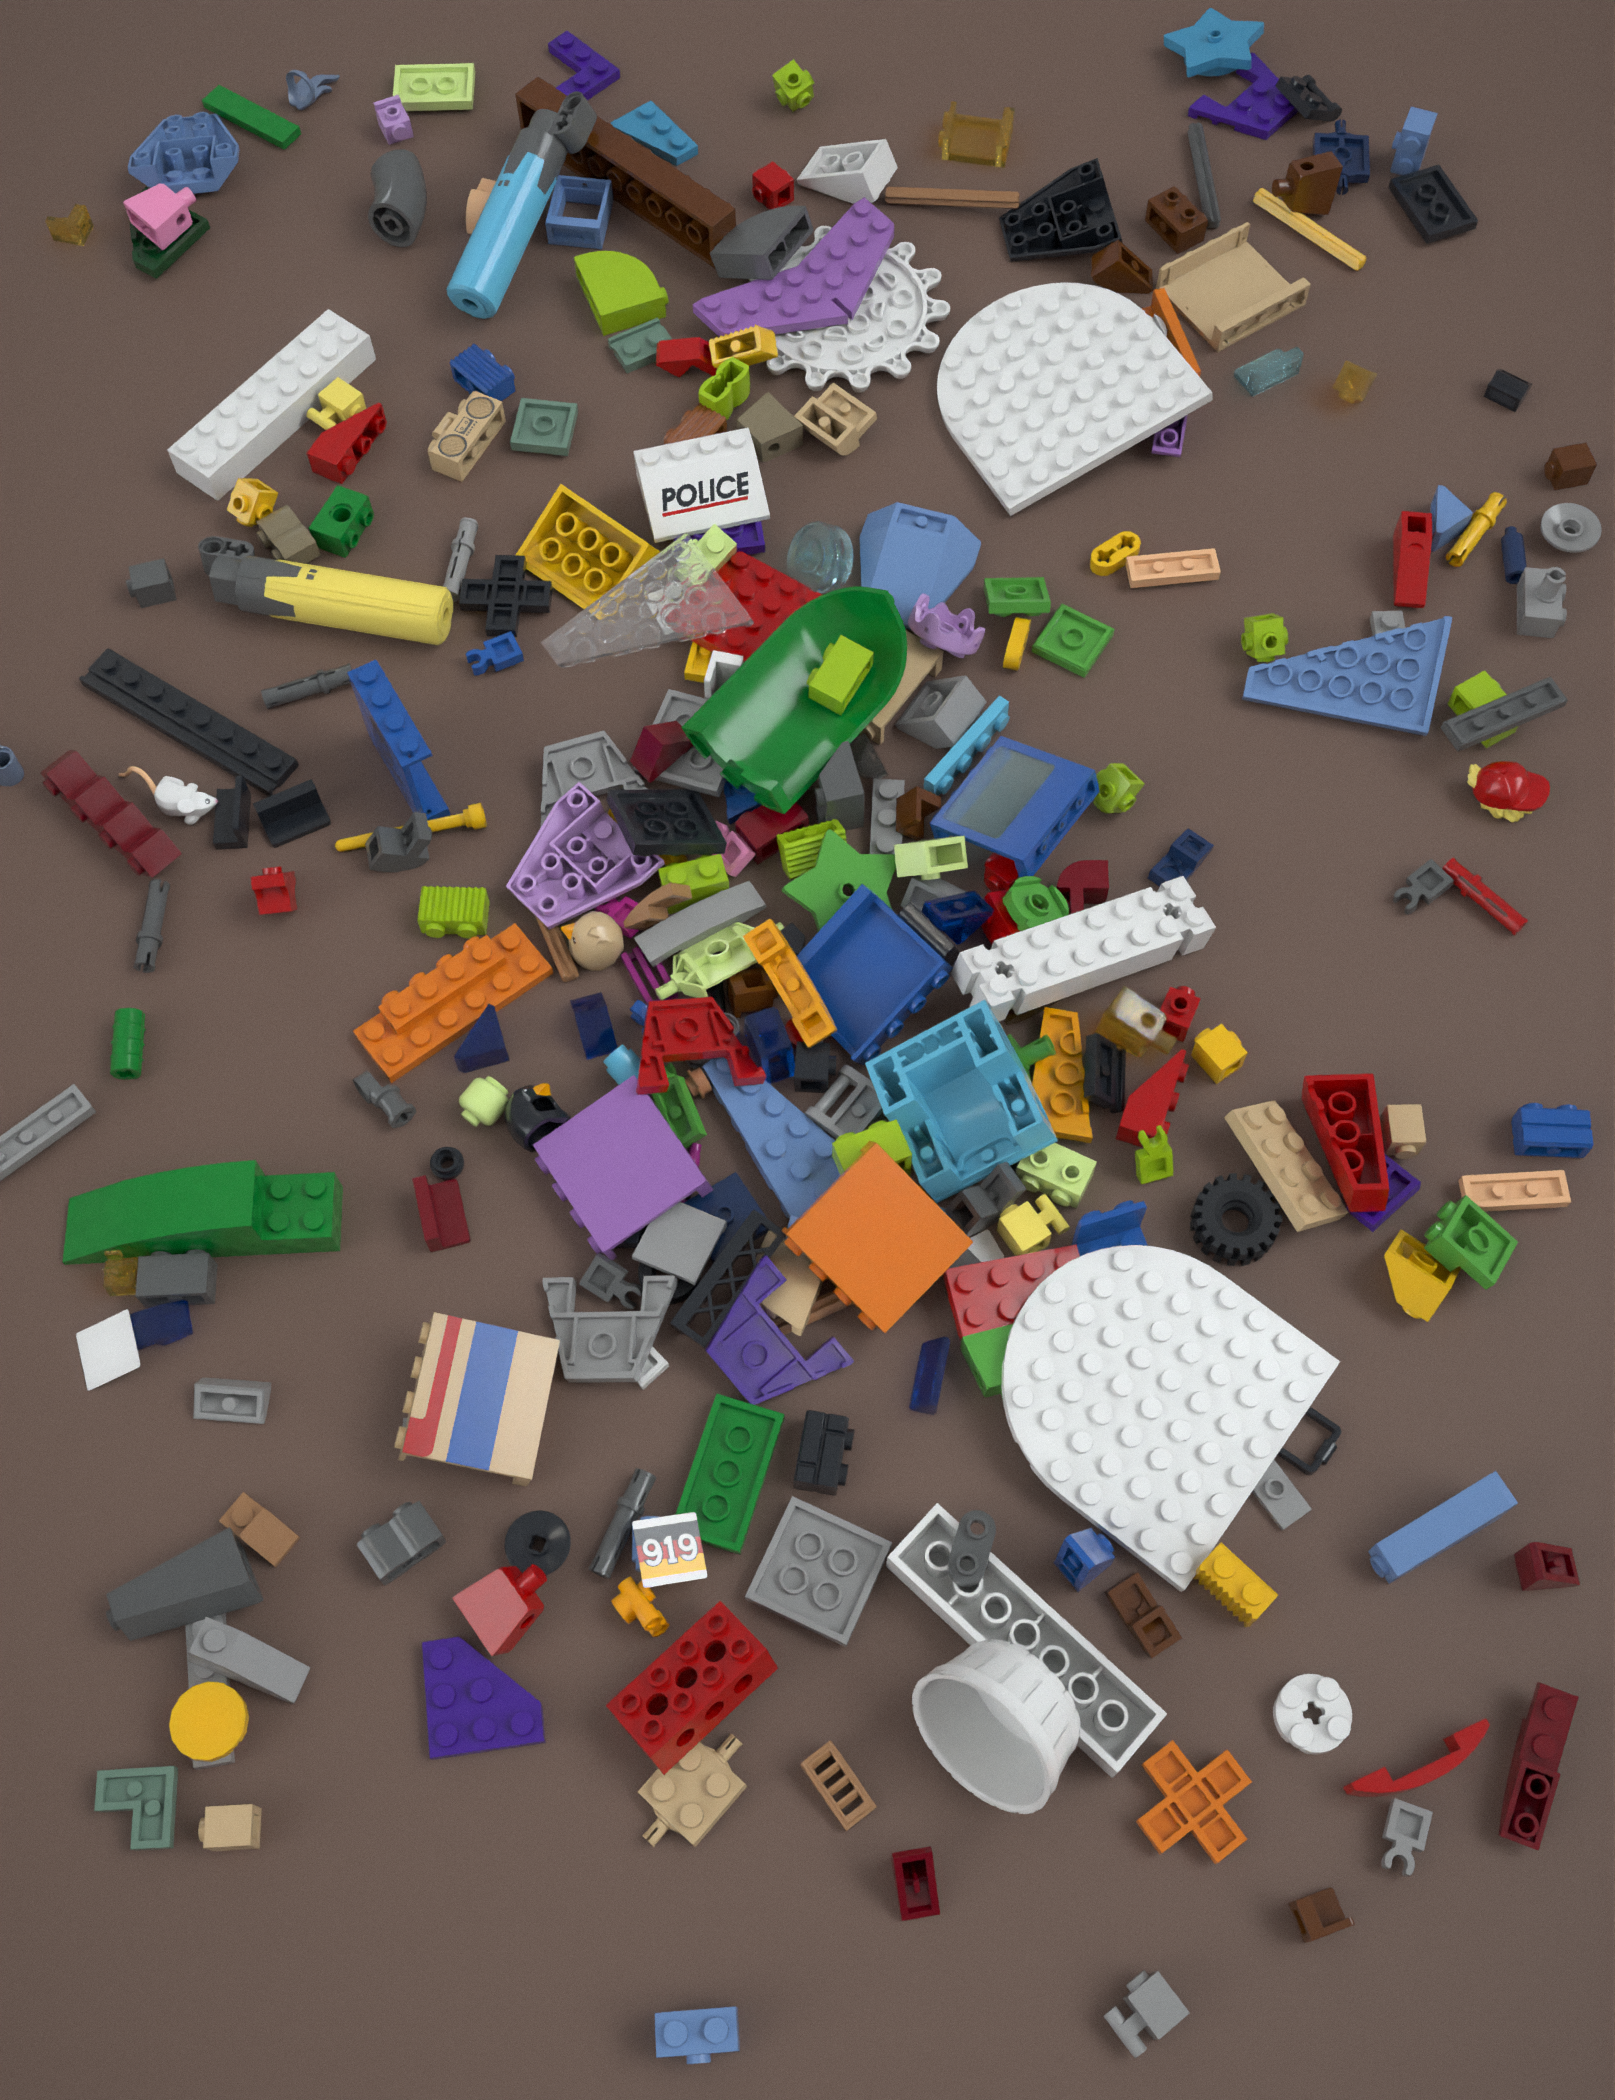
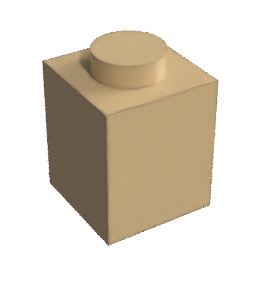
M1421 1104L1386 1106L1380 1116L1385 1155H1395L1399 1159L1415 1157L1426 1144Z
M253 1804L205 1807V1817L200 1819L198 1829L199 1840L203 1842V1848L210 1851L260 1849L262 1808Z

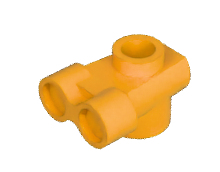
M631 1576L618 1585L621 1593L613 1598L611 1602L628 1624L637 1618L645 1631H649L652 1637L662 1635L669 1628L667 1620L651 1602L656 1598V1595L650 1587H643L642 1581L637 1583Z

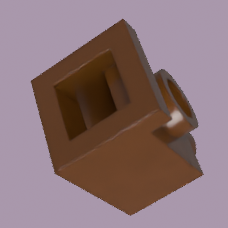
M763 967L742 970L727 978L726 997L733 1016L736 1018H741V1013L773 1008V999L778 998V991Z

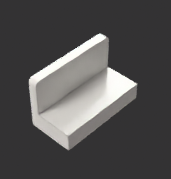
M713 650L704 679L706 699H709L744 663L743 656Z

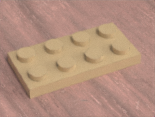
M1275 1100L1234 1109L1224 1117L1297 1232L1340 1220L1349 1213L1341 1202L1338 1193L1334 1191L1324 1176L1321 1167L1315 1162L1305 1147L1303 1139L1296 1133L1288 1121L1284 1110Z

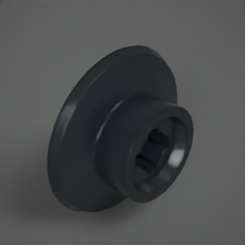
M542 1510L531 1511L517 1518L508 1529L505 1537L506 1557L509 1563L519 1568L522 1573L532 1564L541 1568L545 1575L556 1571L565 1562L571 1546L570 1533L564 1521L557 1515ZM536 1539L546 1542L542 1552L531 1549Z

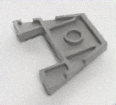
M604 730L544 747L541 826L555 803L578 782L584 785L594 796L608 793V790L647 789L645 783L631 769L626 758Z
M674 1275L644 1276L641 1311L574 1312L577 1281L573 1277L543 1278L542 1283L549 1302L548 1309L557 1336L555 1339L560 1340L558 1352L565 1379L569 1383L638 1382L676 1290L678 1279Z

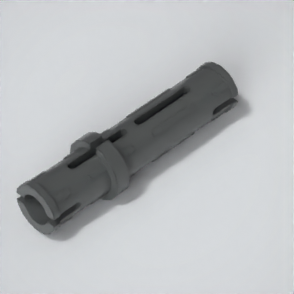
M348 663L347 665L327 671L321 669L316 671L317 674L310 675L309 677L297 679L273 688L263 689L261 693L267 709H271L322 692L324 694L331 693L330 690L351 684L347 672L351 671L352 667Z
M161 879L149 881L142 928L136 936L138 949L133 967L140 971L141 965H144V973L155 971L157 951L163 942L161 929L170 884L164 881L162 888H160Z
M635 1468L623 1497H619L616 1502L618 1508L588 1570L603 1578H611L617 1560L631 1534L633 1521H637L639 1516H643L645 1511L643 1506L657 1479L656 1476L643 1469Z

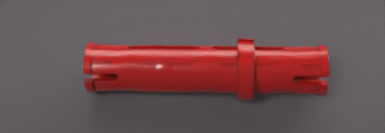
M1454 857L1443 866L1442 869L1454 880L1453 884L1461 890L1460 894L1463 897H1470L1489 915L1511 931L1514 936L1529 921L1482 882L1483 878L1480 875L1476 874L1474 876L1458 863ZM1462 876L1463 878H1465L1469 883H1471L1475 888H1477L1481 892V894L1479 895L1474 889H1472L1468 884H1466L1462 879H1460V877ZM1486 898H1489L1494 904H1496L1500 909H1502L1508 916H1507V917L1504 916V915H1503L1500 911H1498L1493 905H1491V904L1486 900Z

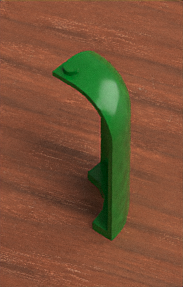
M854 586L831 591L806 603L791 614L681 727L704 759L711 756L723 769L720 775L737 789L744 786L756 794L754 801L771 810L785 814L819 778V774L840 744L845 741H849L850 744L886 706L900 685L907 660V636L903 620L894 604L893 596L888 590ZM840 635L874 652L873 665L842 715L810 699L809 685H807V680L815 667L819 669L825 661L823 660V655L830 643L835 644Z

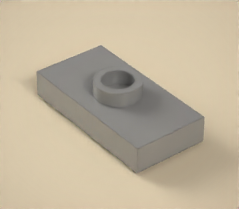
M1273 1460L1252 1493L1281 1531H1283L1311 1511L1312 1508L1276 1461Z

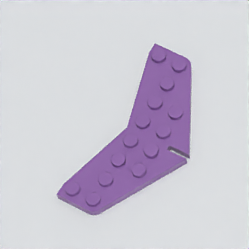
M864 197L851 206L798 266L778 272L773 280L757 279L704 297L693 304V313L718 337L730 334V332H739L740 329L744 330L745 327H754L755 324L770 329L775 334L848 324V317L853 320L894 238V223Z

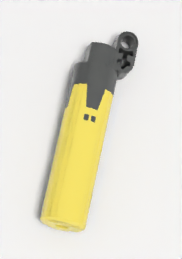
M210 536L202 539L198 544L203 569L209 576L215 601L238 605L239 610L243 612L433 645L442 644L449 634L453 613V599L447 587L280 559L255 556L253 545L241 540Z

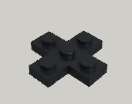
M495 555L492 579H462L459 599L460 609L462 611H488L485 626L487 636L497 637L511 631L513 636L517 637L520 612L550 613L553 593L552 582L525 580L527 565L525 556Z

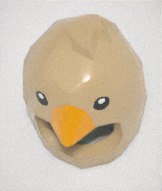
M592 911L583 915L575 923L561 927L562 932L568 938L569 952L572 959L582 968L591 971H601L614 964L624 949L621 927L611 916L603 912Z

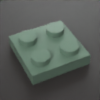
M521 398L510 440L511 450L568 456L578 416L577 403Z

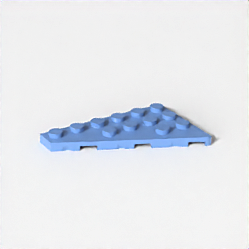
M1444 616L1442 619L1423 624L1421 622L1407 628H1398L1378 633L1372 637L1357 641H1347L1338 646L1320 648L1288 659L1282 658L1272 663L1251 666L1248 669L1242 700L1426 736L1429 732L1453 617Z

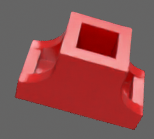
M282 866L262 868L263 875L250 877L252 890L257 899L259 915L297 910L295 871L282 872Z

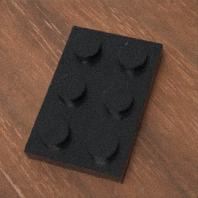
M1440 165L1390 180L1388 188L1426 244L1476 229L1478 219Z

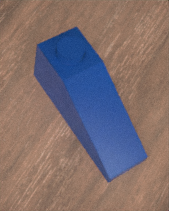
M1092 1528L1070 1534L1064 1539L1054 1564L1074 1589L1079 1592L1112 1565L1115 1556L1112 1554L1114 1548L1103 1534L1099 1533L1097 1535Z

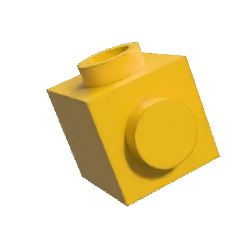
M1221 1023L1213 1030L1210 1028L1204 1029L1195 1037V1045L1191 1056L1210 1078L1218 1084L1243 1066L1248 1052L1241 1046L1238 1036L1234 1032L1228 1031Z

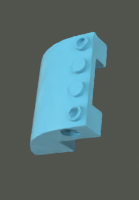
M985 1000L865 1063L884 1115L889 1121L897 1119L912 1153V1164L919 1183L936 1203L985 1179L998 1164L1008 1162L1009 1165H1012L1058 1141L1019 1057Z

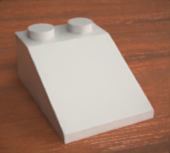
M886 139L819 147L796 180L798 185L852 204L864 197L872 203L878 199L879 194L890 181L898 167Z

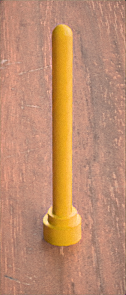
M482 803L468 805V809H463V813L427 820L428 827L431 828L432 832L464 825L467 828L473 827L474 830L487 827ZM372 833L339 839L335 843V848L339 852L366 847L365 843Z

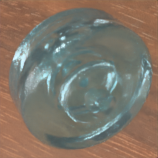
M814 521L800 528L793 537L787 554L788 575L804 584L810 591L819 592L824 595L841 589L851 573L853 546L848 534L841 527L821 521Z

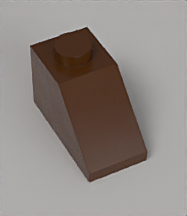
M1119 240L1114 241L1092 256L1091 277L1097 285H1101L1103 288L1116 293L1149 294L1153 291L1152 269Z

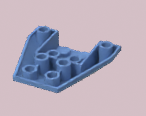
M199 112L189 117L171 115L167 119H163L130 156L128 171L129 174L150 188L158 184H165L174 193L179 192L185 187H188L193 194L215 192L220 189L238 163L240 149L238 143L217 114Z
M896 502L867 515L859 538L861 586L888 590L894 598V604L903 620L905 629L911 630L908 625V618L920 595L924 593L929 596L928 609L934 608L940 602L945 603L973 570L981 548V541L955 516Z

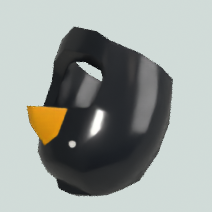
M541 1083L536 1086L528 1085L515 1090L507 1101L504 1115L507 1129L513 1139L522 1148L531 1153L537 1152L533 1144L571 1119L567 1112L563 1111L551 1096L548 1083Z

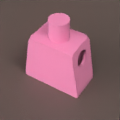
M158 184L125 200L123 203L131 224L159 248L164 250L192 225L193 221L188 207L196 202V198L188 187L174 193L165 184Z

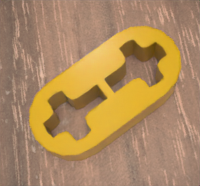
M1123 531L1097 546L1091 553V571L1099 576H1108L1124 567L1127 557L1138 556L1141 541L1138 535L1130 531Z
M1020 617L1015 618L1004 657L1003 668L1019 670L1031 620Z

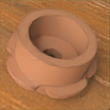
M700 1067L692 1072L690 1069L687 1070L689 1077L685 1079L690 1093L693 1097L699 1094L704 1099L705 1094L713 1090Z

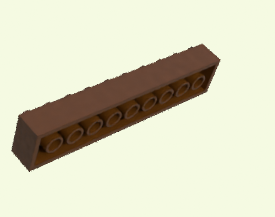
M536 77L515 93L521 130L528 128L534 113L539 109H549L558 113L567 95L540 77ZM598 116L585 146L576 153H567L563 166L580 177L611 180L613 200L715 268L710 252L726 234L736 227L735 208L729 202L722 200L713 194L710 189L704 188L689 175L683 174L669 162L652 153L650 149L643 147L629 135H625L613 127L611 123L604 121Z

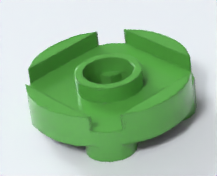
M1034 876L1020 877L1015 881L1003 897V903L1012 919L1017 923L1019 931L1059 919L1069 914L1068 904L1057 888L1053 885L1047 888L1040 884L1042 879Z

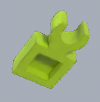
M1161 1125L1156 1126L1157 1133L1151 1139L1147 1137L1144 1130L1139 1131L1138 1139L1143 1149L1135 1151L1136 1176L1141 1185L1174 1176L1172 1149L1167 1142L1168 1137Z

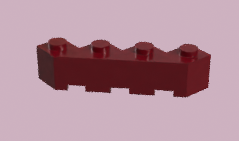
M68 750L40 772L45 778L42 782L44 787L54 797L59 795L71 807V812L80 822H88L99 833V838L109 849L114 847L127 859L126 862L138 876L143 874L153 878L182 854L162 829L153 827L135 804L125 801L105 776L97 775L76 750Z

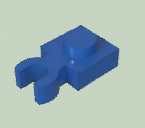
M511 631L483 642L484 650L473 649L466 653L468 663L480 661L477 664L471 665L474 675L485 673L488 667L492 665L497 672L524 661L523 653Z

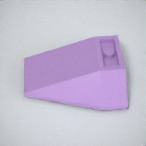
M578 782L555 803L506 887L548 929H551L642 885L665 862L658 855L647 857L633 855L619 825L604 811L600 800Z

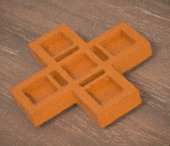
M1172 1740L1141 1765L1165 1796V1799L1136 1821L1160 1855L1190 1831L1214 1864L1219 1863L1247 1840L1223 1805L1252 1783V1781L1228 1750L1197 1772Z

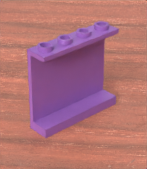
M635 1075L533 1144L539 1154L535 1161L545 1175L550 1172L556 1180L552 1184L553 1189L563 1202L568 1199L574 1209L569 1211V1213L580 1228L586 1226L591 1236L587 1238V1241L596 1254L604 1253L611 1260L617 1258L613 1248L693 1192L697 1191L703 1198L713 1191V1188L648 1094L637 1095V1078Z

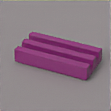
M637 946L632 949V953L627 954V952L620 954L621 960L645 1004L648 1005L649 1001H660L658 996L657 999L652 1000L632 963L635 960L638 961L656 994L655 988L660 986L644 959L645 954L641 948L639 949ZM661 962L654 966L663 984L671 981ZM678 992L667 997L664 1000H674L678 998Z

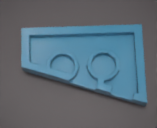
M651 100L611 122L613 127L625 135H629L637 143L650 148L652 153L676 166L698 155V145Z

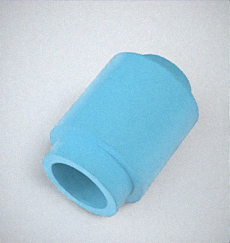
M621 1045L603 1061L608 1067L606 1071L618 1085L633 1075L638 1079L640 1058L632 1049L628 1050L624 1045Z

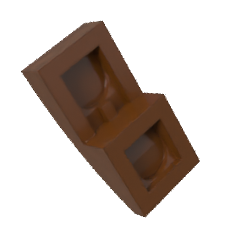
M1138 1572L1132 1573L1104 1592L1128 1630L1149 1658L1152 1659L1182 1639L1162 1605L1157 1604Z

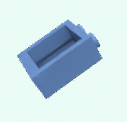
M558 175L545 222L548 244L602 249L614 202L611 180ZM566 202L601 205L598 219L563 217Z

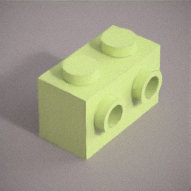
M1053 1143L1020 1160L1016 1175L1026 1187V1190L1031 1192L1040 1191L1050 1196L1055 1203L1061 1206L1068 1207L1070 1205L1077 1208L1093 1176L1097 1161L1057 1143Z

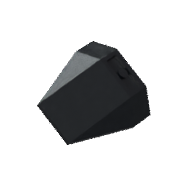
M1098 158L1070 168L1019 203L1017 209H1011L999 217L1011 262L1094 253L1101 251L1116 240L1123 242Z

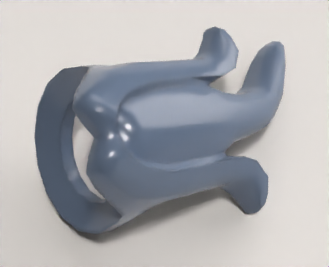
M290 70L286 75L289 104L297 107L299 111L306 109L322 94L332 92V88L324 84L335 82L340 76L323 74L309 79L305 72ZM294 76H299L302 79L296 84Z

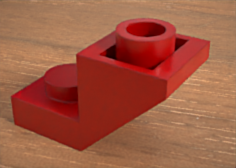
M701 337L662 340L657 343L656 366L680 378L693 365L712 376L716 375L717 368H714L712 365L709 342Z

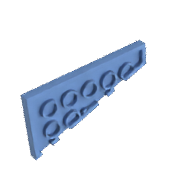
M724 1057L710 1059L703 1065L702 1071L709 1081L713 1093L729 1114L734 1129L743 1138L748 1153L769 1189H772L778 1198L786 1218L789 1217L790 1219L791 1215L800 1217L840 1177L832 1157V1142H835V1140L767 1081H764L763 1084L734 1086L727 1059Z

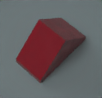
M677 721L643 727L630 763L649 783L653 782L694 746Z
M1532 1542L1514 1554L1522 1591L1580 1585L1572 1548Z
M931 1846L892 1853L891 1863L901 1920L907 1921L940 1915Z

